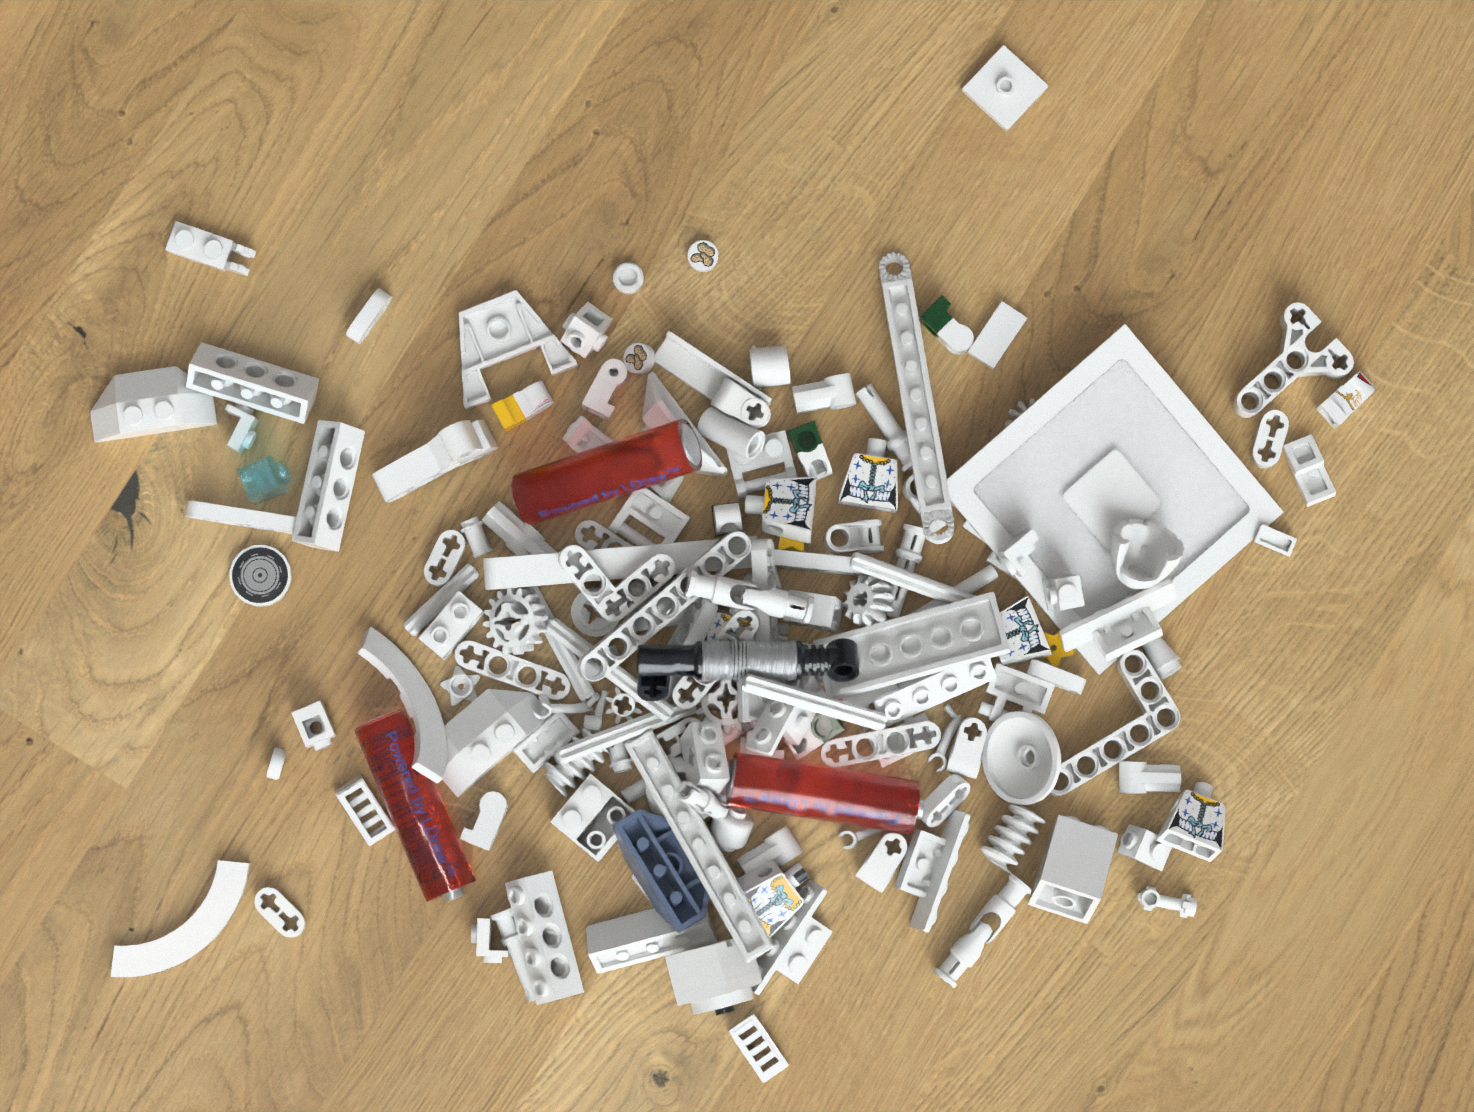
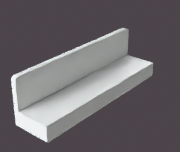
M668 331L666 333V339L655 353V364L711 401L726 377L763 400L768 406L771 405L772 399L672 332ZM759 405L756 409L752 407L749 409L752 421L756 417L762 418L764 415L760 411L762 406Z
M708 907L705 918L680 933L656 912L655 908L586 927L588 956L597 974L717 943L716 931L708 916Z

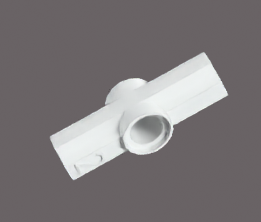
M500 501L482 519L485 525L506 542L505 545L516 556L556 553L536 529L526 521L522 522Z

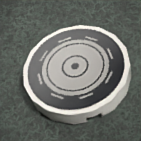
M252 545L242 550L233 560L229 571L230 585L235 595L245 603L256 607L270 606L280 601L285 596L292 582L291 566L287 558L276 548L267 545Z

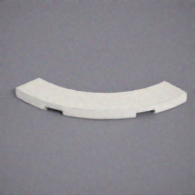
M370 627L365 632L357 653L376 667L387 680L391 678L400 690L401 694L399 696L409 718H413L416 729L414 734V759L411 768L435 783H439L443 779L446 769L447 738L436 700L419 671L403 652L384 635Z
M218 860L212 886L203 903L193 916L175 931L157 940L139 945H114L111 977H136L161 972L185 962L208 946L228 924L229 919L236 910L248 880L250 863Z

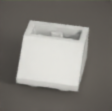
M590 774L550 822L599 862L617 841L612 825L632 814L635 810Z

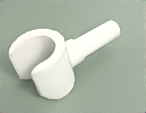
M602 690L595 709V715H585L584 728L591 733H597L601 730L603 710L607 701L605 698L609 696L607 691Z
M880 824L857 832L845 830L840 833L839 837L850 834L853 837V843L842 848L851 849L857 845L858 841L883 832Z

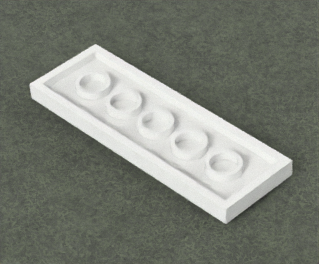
M994 592L813 641L814 645H824L825 649L831 641L841 638L853 640L857 644L860 672L857 678L849 682H836L827 676L826 672L822 676L827 696L834 699H842L1011 652Z

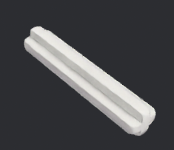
M466 564L404 622V628L412 636H416L445 608L458 591L462 593L479 577L477 570L472 565Z

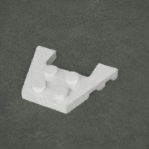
M517 290L459 312L463 405L466 410L492 400L480 371L507 359L540 347L552 376L578 366L574 357L570 355Z

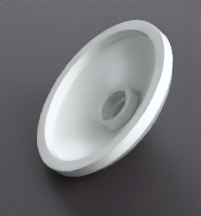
M1027 711L1009 712L999 717L991 725L982 751V763L986 778L992 789L1002 799L1015 805H1030L1043 800L1056 785L1061 768L1060 747L1051 727L1041 717Z

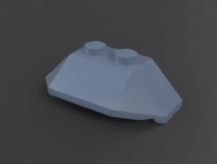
M638 809L612 825L624 860L656 912L680 933L706 917L709 895L665 817Z

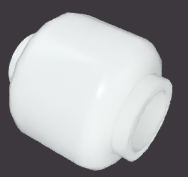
M736 803L725 807L728 809L725 818L718 821L712 819L709 831L720 850L726 852H733L743 848L754 825L752 817L747 813V809Z

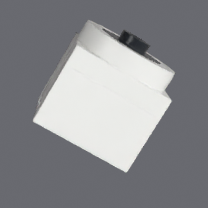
M733 938L665 957L677 1005L690 1003L693 1015L715 1010L716 1015L734 1011L733 1005L754 999L751 986L763 983L757 959L747 963Z

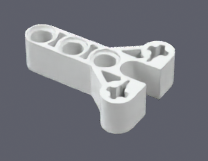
M1299 302L1292 303L1280 315L1279 322L1283 333L1279 357L1235 396L1233 409L1238 416L1242 418L1255 416L1297 377L1325 375L1329 379L1337 380L1344 377L1353 368V356L1337 338L1320 352L1314 353L1307 349L1305 346L1306 336L1322 321L1305 304ZM1298 313L1301 316L1299 322L1291 323L1292 315L1294 316ZM1293 354L1299 357L1301 360L1299 369H1293L1287 364L1286 359L1288 355ZM1341 359L1343 363L1335 370L1332 364L1334 361ZM1266 375H1273L1277 378V389L1266 387L1264 384V377ZM1249 395L1254 398L1256 402L1254 410H1248L1243 407L1241 403L1242 396Z
M470 420L459 421L442 429L427 444L372 474V477L385 503H390L450 470L489 455L499 447L485 420H476L473 423Z

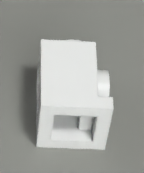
M1070 574L1042 580L1048 611L1054 609L1061 611L1085 606L1080 575Z
M317 701L291 713L306 748L314 746L315 751H318L333 744L331 738L336 737L337 734L322 701ZM315 722L322 724V731L318 734H314L311 730V726Z

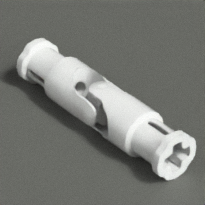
M692 569L690 570L685 590V597L690 598L692 595L710 599L711 603L747 611L755 610V606L768 616L781 619L783 616L802 620V623L807 625L814 606V597L808 596V598L789 595L788 591L777 588L758 591L760 587L753 583L719 575L716 578L697 574L696 570ZM735 585L745 586L740 596L741 605L734 603L730 599V591ZM789 605L801 607V610L790 608Z
M1010 874L1008 876V883L998 895L994 894L972 921L969 928L971 932L959 938L950 948V955L939 968H934L933 972L951 987L955 988L957 986L956 981L967 967L971 968L981 956L984 943L988 944L993 941L1015 914V907L1026 894L1030 895L1033 891L1015 875ZM989 912L996 914L998 925L995 931L988 924L980 921L983 915Z

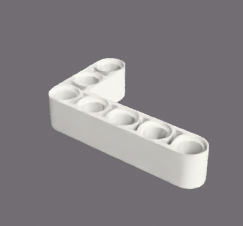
M1131 650L1121 655L1117 661V670L1142 710L1143 715L1062 762L1060 774L1065 777L1066 786L1061 791L1053 788L1049 794L1061 796L1072 791L1178 726L1180 712L1143 652ZM1129 656L1137 658L1140 662V669L1136 673H1131L1125 668V660ZM1144 683H1150L1156 689L1155 698L1152 700L1145 699L1141 694V687ZM1162 709L1169 711L1172 715V722L1168 727L1160 725L1157 720V714ZM1135 725L1143 727L1146 732V737L1141 743L1135 742L1131 738L1130 731ZM1108 741L1115 742L1119 747V754L1115 759L1107 757L1104 753V745ZM1081 757L1089 758L1092 761L1093 769L1088 775L1078 771L1077 762Z

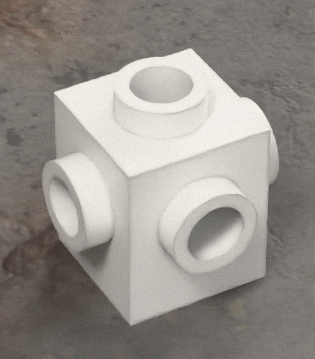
M587 302L576 314L572 312L562 326L566 331L560 341L573 352L586 358L593 350L599 352L608 339L605 332L613 319Z

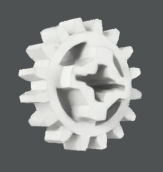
M507 588V590L498 591V598L489 599L492 609L484 610V613L489 616V621L483 622V626L490 627L491 630L487 633L486 637L495 638L493 647L502 648V653L504 654L513 653V655H521L524 652L533 651V644H541L543 642L539 634L548 630L542 626V621L548 620V616L541 615L545 604H536L538 595L529 594V589ZM521 619L520 622H510L511 620Z
M733 679L731 681L717 680L697 705L702 707L696 711L698 717L706 716L703 722H720L721 729L724 728L727 735H731L732 728L735 727L742 733V724H744L738 723V717L736 718L738 714V694L735 682L737 683V680L734 681ZM721 684L714 693H711L717 685ZM730 693L735 701H730L727 711L722 701H726L727 695ZM709 708L719 710L722 720L714 717Z

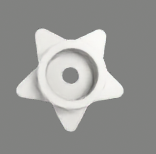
M456 666L452 678L441 682L440 686L450 692L451 705L455 706L463 699L474 701L477 698L474 687L479 681L480 676L466 675L459 666ZM459 684H463L464 689L460 690L458 688Z

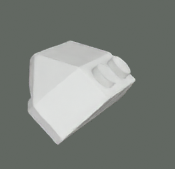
M177 366L114 375L90 411L94 442L218 425L214 396L186 388L188 374Z
M651 372L647 379L642 422L645 426L641 428L645 436L647 434L652 435L651 432H653L654 437L649 435L650 439L648 440L651 443L657 441L662 447L663 451L659 454L670 468L675 465L682 472L718 477L725 476L728 472L727 468L656 374ZM682 424L688 425L697 438L701 454L698 465H694L689 460L684 450L681 439ZM661 430L663 431V434L656 435L655 431Z
M487 689L445 725L447 762L442 780L457 797H460L509 755L516 746L549 718L539 719L534 715L531 704H542L533 693Z

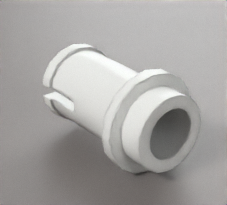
M478 516L462 522L461 526L463 529L460 530L461 533H465L474 558L493 551L481 526L484 523L479 521Z
M624 741L607 747L611 761L609 768L613 769L614 774L632 769L631 763L633 760L628 756Z

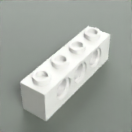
M201 342L189 363L186 388L304 424L315 403L319 379Z
M318 420L292 536L293 542L316 549L339 552L365 435L364 430L342 422Z
M548 871L505 883L536 1004L540 1005L584 993L553 872Z

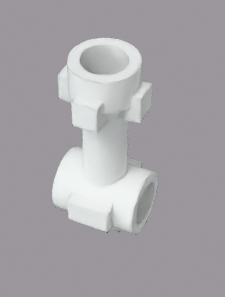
M1149 886L1140 893H1137L1136 900L1143 910L1152 911L1154 907L1177 910L1179 911V917L1183 918L1188 916L1194 917L1197 898H1192L1189 894L1183 893L1180 899L1160 895L1156 888Z

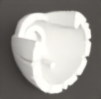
M1129 519L1128 522L1126 520L1118 522L1111 536V555L1118 579L1134 590L1147 589L1158 584L1172 572L1181 560L1184 553L1182 541L1177 540L1178 537L1170 530H1163L1162 526L1158 527L1157 524L1149 521L1144 523L1140 519Z

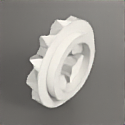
M592 587L586 590L589 591L593 589H598L599 587ZM579 593L574 599L571 607V617L576 628L583 634L592 637L604 636L618 625L619 621L611 622L599 617L592 621L591 624H588L591 613L587 611L584 605L588 607L593 606L582 593ZM617 608L605 610V613L617 615L619 611Z

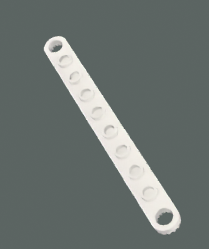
M892 252V254L888 253L882 257L879 263V275L919 511L926 539L935 544H942L949 541L954 534V519L910 264L904 255ZM892 262L899 263L903 267V271L897 276L889 275L886 272L887 265ZM936 520H941L947 524L948 528L945 533L936 535L929 528L930 524Z

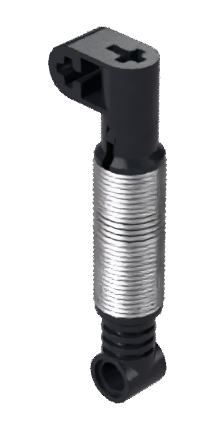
M846 638L831 641L826 646V649H824V645H819L818 649H816V645H811V648L808 649V645L795 640L790 642L788 640H769L768 642L766 640H750L749 642L744 640L742 642L737 640L734 642L732 640L731 643L729 640L727 642L709 640L708 642L697 641L694 645H638L637 693L641 699L646 701H659L668 695L670 676H693L696 680L702 681L707 679L709 681H731L732 679L734 681H742L744 675L753 674L775 681H788L789 679L800 680L803 676H808L809 672H811V676H816V672L819 673V676H824V672H826L827 676L836 682H849L857 678L860 673L857 644L853 640Z

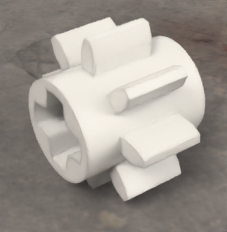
M618 687L615 688L617 696L614 699L610 697L605 698L608 702L612 703V708L608 709L606 714L615 713L617 715L615 723L617 724L620 723L622 717H626L627 721L632 720L631 715L634 712L642 714V711L636 708V703L638 702L627 693H621ZM625 697H628V703L632 705L631 711L625 710L623 714H620V708L616 706L617 700L623 701Z

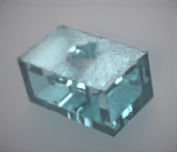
M273 456L237 469L247 498L255 505L290 492L287 484L291 483L292 480L286 465H283L282 461L277 462Z

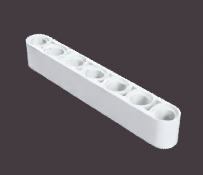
M736 531L729 532L721 537L578 660L577 671L579 675L588 681H599L607 676L634 653L638 645H643L699 597L693 595L690 598L685 597L680 587L681 581L689 576L691 569L696 570L699 575L716 578L717 575L724 576L750 553L752 546L749 536L743 532ZM732 537H738L743 544L742 551L737 555L731 553L728 549V542ZM709 557H714L719 563V569L713 575L707 573L704 568V563ZM662 597L668 598L672 604L671 611L667 615H661L657 610V602ZM639 617L644 618L648 623L647 632L641 636L633 631V622ZM614 638H620L624 643V650L618 656H614L609 651V643ZM591 658L597 659L600 663V671L595 676H589L584 667L587 660Z

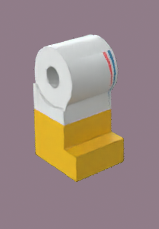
M538 381L504 400L501 399L491 406L507 433L554 404V401L543 381Z

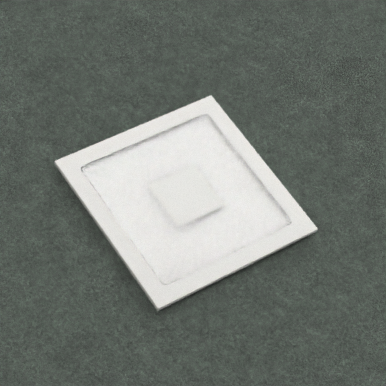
M1126 324L1114 332L947 478L951 503L1000 560L1003 558L999 555L998 551L1025 528L1033 529L1040 538L1034 543L1036 549L1023 559L1020 556L1016 558L1027 574L1023 577H1019L1015 573L1013 575L1060 630L1070 623L1081 621L1093 615L1100 609H1106L1121 602L1125 597L1133 596L1146 590L1131 589L1123 584L1116 575L1111 555V536L1118 522L1140 519L1144 523L1146 521L1155 523L1158 527L1162 526L1163 530L1168 529L1178 537L1177 540H1181L1184 545V553L1181 560L1172 572L1160 581L1172 580L1176 600L1152 611L1153 616L1159 623L1256 537L1261 524L1269 526L1284 513ZM1070 574L1080 575L1085 606L1061 611L1055 609L1048 611L1042 580ZM1094 640L1076 647L1078 652L1098 675L1120 657L1118 656L1107 662Z

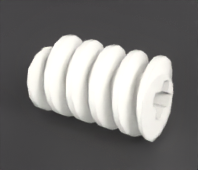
M581 729L584 738L592 735L589 730ZM575 736L572 738L573 742L579 740ZM602 749L565 764L559 762L555 753L553 757L556 765L545 762L544 766L547 773L544 775L564 797H567L568 793L565 785L574 789L577 788L574 777L585 780L586 775L583 769L586 768L594 772L596 768L593 760L604 763L605 759L602 752H609L606 749Z
M1014 804L1008 806L1013 816L1002 815L1001 817L1006 827L1001 825L994 827L999 837L988 836L987 839L992 847L982 846L980 848L989 861L1009 874L1012 873L1006 865H1018V861L1013 856L1014 853L1021 855L1026 853L1020 844H1032L1027 835L1028 832L1039 833L1034 823H1046L1044 819L1028 808Z

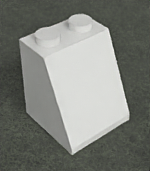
M1058 814L1047 841L1028 905L1088 924L1101 900L1118 834L1111 832L1104 826L1089 825L1080 822L1076 817Z

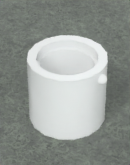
M786 344L759 348L753 345L749 349L753 387L760 391L764 387L791 384Z

